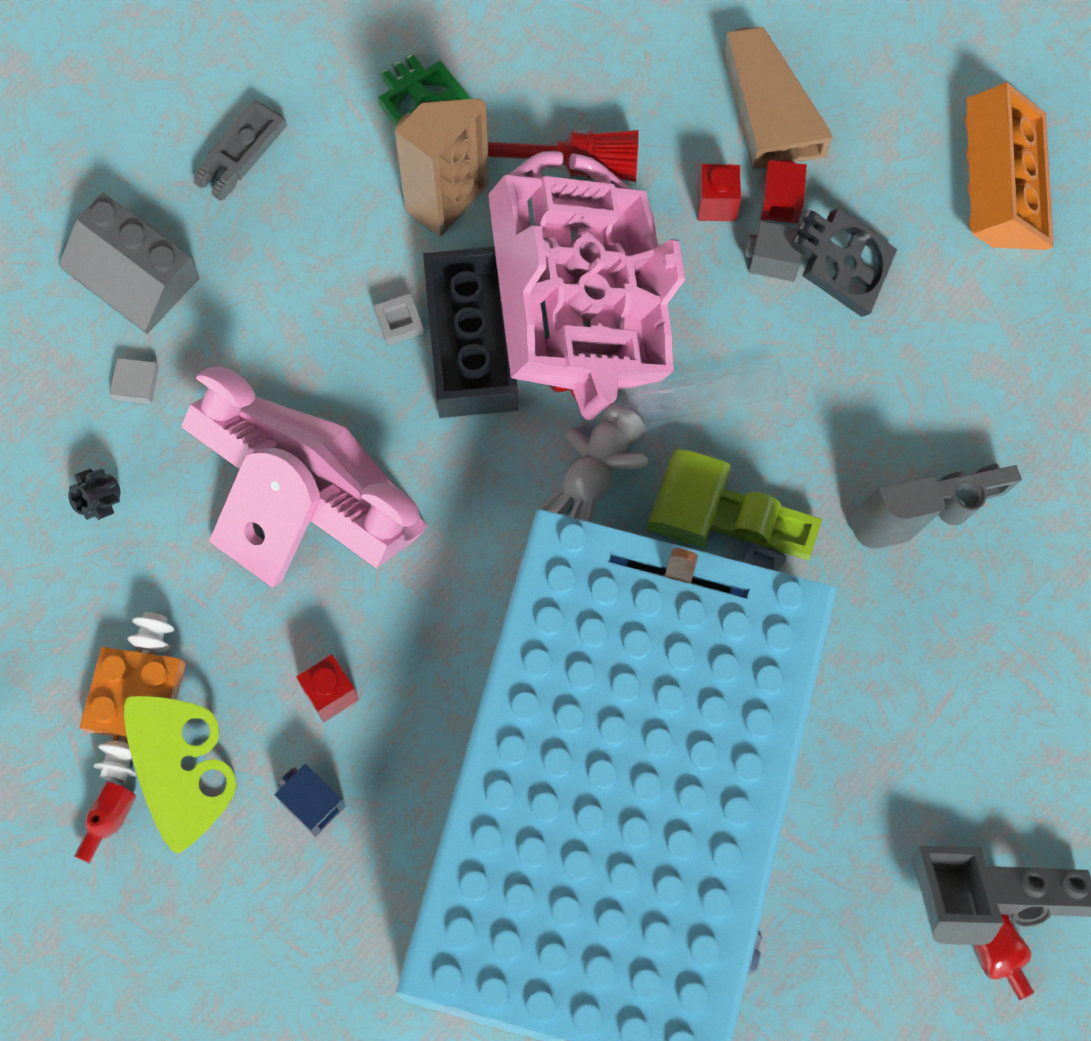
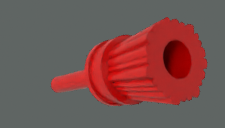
M572 129L565 141L558 140L557 145L488 142V157L529 159L541 152H562V165L565 166L570 178H575V176L591 178L590 175L583 171L570 169V156L572 154H580L601 163L617 178L636 182L639 130L594 133V130L577 131V129Z

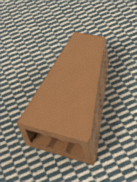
M744 27L734 32H728L723 55L752 168L767 167L768 160L788 159L794 162L827 157L832 141L831 131L765 28L750 29Z

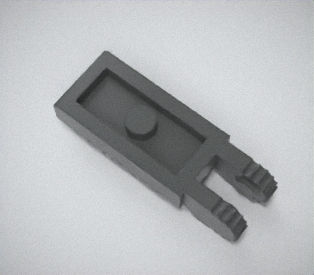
M256 99L253 100L208 152L209 157L198 168L194 175L193 183L200 188L206 187L216 177L218 169L221 167L225 172L217 180L212 195L218 200L228 197V194L235 189L238 179L241 180L286 128V119Z

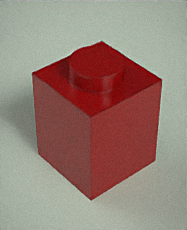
M788 159L768 160L763 180L760 220L799 223L804 206L807 164L796 163Z
M701 164L697 186L698 221L736 222L741 201L740 165Z
M333 654L296 676L301 689L323 723L359 701L355 688Z

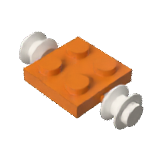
M144 612L142 617L133 618L132 622L139 627L137 635L128 636L127 640L137 649L136 652L101 647L79 729L87 733L113 737V740L99 745L98 748L106 754L104 762L95 763L93 766L101 770L100 777L103 779L125 783L127 776L135 777L137 775L135 771L129 768L132 757L124 723V703L126 698L131 696H152L177 700L186 663L179 658L154 655L169 650L170 646L163 641V636L165 633L174 631V627L167 624L168 618L163 615Z

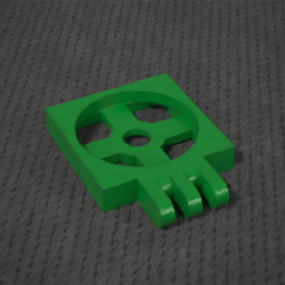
M411 53L405 57L410 70H407L401 61L392 64L398 77L395 78L388 68L380 71L381 78L390 90L378 96L379 106L395 127L405 115L401 116L398 110L401 101L408 93L415 101V108L407 112L411 114L421 103L470 99L441 60L424 69L414 54ZM437 85L447 89L437 94L428 92L424 86Z

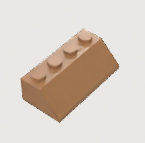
M480 98L421 103L412 114H405L399 120L395 129L405 211L439 237L448 230L489 186L486 102Z

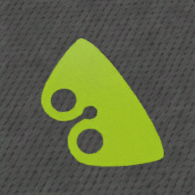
M131 696L126 698L124 703V723L134 768L146 804L160 835L168 847L178 854L197 841L224 812L234 797L237 787L236 778L232 769L225 762L217 759L199 762L191 771H186L181 767V761L185 756H202L211 751L218 742L219 724L212 712L199 705L181 700L152 696ZM194 718L203 719L210 728L209 738L205 743L197 746L188 744L182 735L183 726L187 721ZM208 770H218L226 778L225 790L216 797H208L199 788L200 777Z

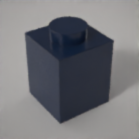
M306 763L299 770L295 767L289 770L278 782L277 787L279 790L274 794L278 801L315 838L346 807L343 800Z

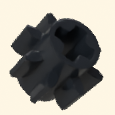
M90 468L75 474L77 483L69 486L68 492L69 503L73 510L80 515H84L86 520L93 517L100 520L114 514L111 505L120 502L121 494L117 480L112 475L105 474L103 468L96 471Z

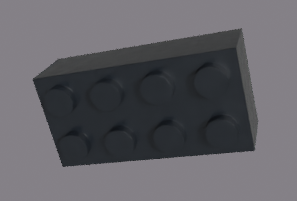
M495 247L423 253L439 418L518 411L517 379L511 378Z

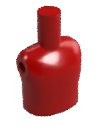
M105 782L99 796L86 814L85 827L87 832L74 855L75 858L90 864L102 839L111 837L122 827L137 798L134 793L113 782Z
M1001 914L1003 925L992 942L986 945H973L977 952L981 967L986 976L993 980L1006 977L1018 1000H1022L1035 993L1022 971V968L1030 962L1032 953L1025 940L1015 929L1008 914Z

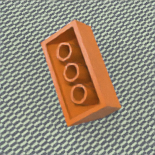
M1007 82L966 98L967 115H965L964 121L968 131L966 158L969 163L970 179L967 184V191L971 204V215L968 222L972 234L992 248L1037 250L1054 248L1046 113Z

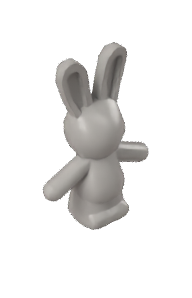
M610 404L604 409V415L600 424L593 429L590 441L578 428H569L566 431V438L582 457L577 458L569 465L563 485L538 510L563 515L575 502L569 517L592 523L596 503L604 498L609 491L611 483L610 470L642 469L648 464V457L644 453H628L631 446L645 432V425L638 414L617 404Z

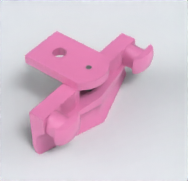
M206 367L196 375V379L206 385L207 389L202 399L190 404L181 427L240 469L209 542L270 587L274 588L283 581L310 521L375 568H378L409 546L425 531L427 525L419 516L420 512L416 503L404 491L393 485L345 426L256 397L251 385L241 375L226 367ZM254 522L262 527L265 539H261L255 533L253 528Z

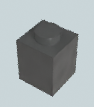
M760 221L757 235L749 234L745 257L752 258L749 273L795 282L802 254L793 249L791 243L795 236H799L797 234L798 228Z

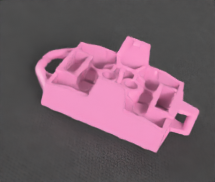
M541 152L530 157L510 174H505L488 194L510 375L514 379L572 389L582 416L587 420H592L617 399V391L619 389L655 387L674 371L672 333L667 306L668 302L685 281L679 240L671 239L658 246L655 222L648 202L647 191L630 189L601 163L580 154H572L570 156V169L585 172L595 182L543 176L541 179L543 169L547 167L560 168L563 163L562 152ZM530 197L532 198L535 225L531 226L527 203ZM570 230L575 232V240L573 242ZM544 300L550 335L547 340H545L541 303ZM583 321H587V327L583 326Z

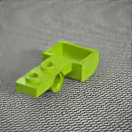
M678 449L673 451L647 522V531L704 549L711 531L746 542L750 541L797 558L810 560L821 527V518L782 507L777 499L761 492H747L746 495L727 490L726 487L731 470L729 463L689 450Z

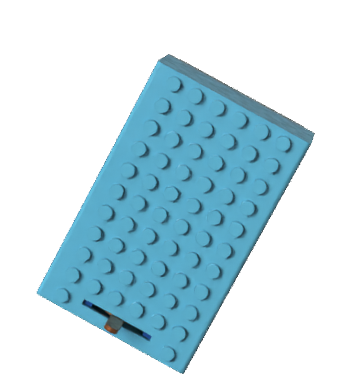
M536 510L396 993L406 1003L537 1041H733L837 589L831 585L549 511Z

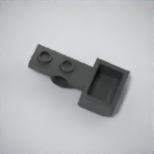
M992 464L979 469L975 474L964 476L962 471L944 476L940 481H936L935 476L883 486L879 487L849 518L855 537L866 547L877 549L905 543L912 540L937 515L947 524H963L985 504L986 499L1005 495L1022 478L1017 465L1000 468L999 464ZM957 497H959V498L964 502L965 505H963L961 502H959V500L957 499Z
M919 845L913 856L912 861L932 936L938 943L960 945L989 944L1003 925L1001 914H1010L1013 923L1020 927L1040 925L1051 916L1091 917V876L1089 870L986 866L981 848Z

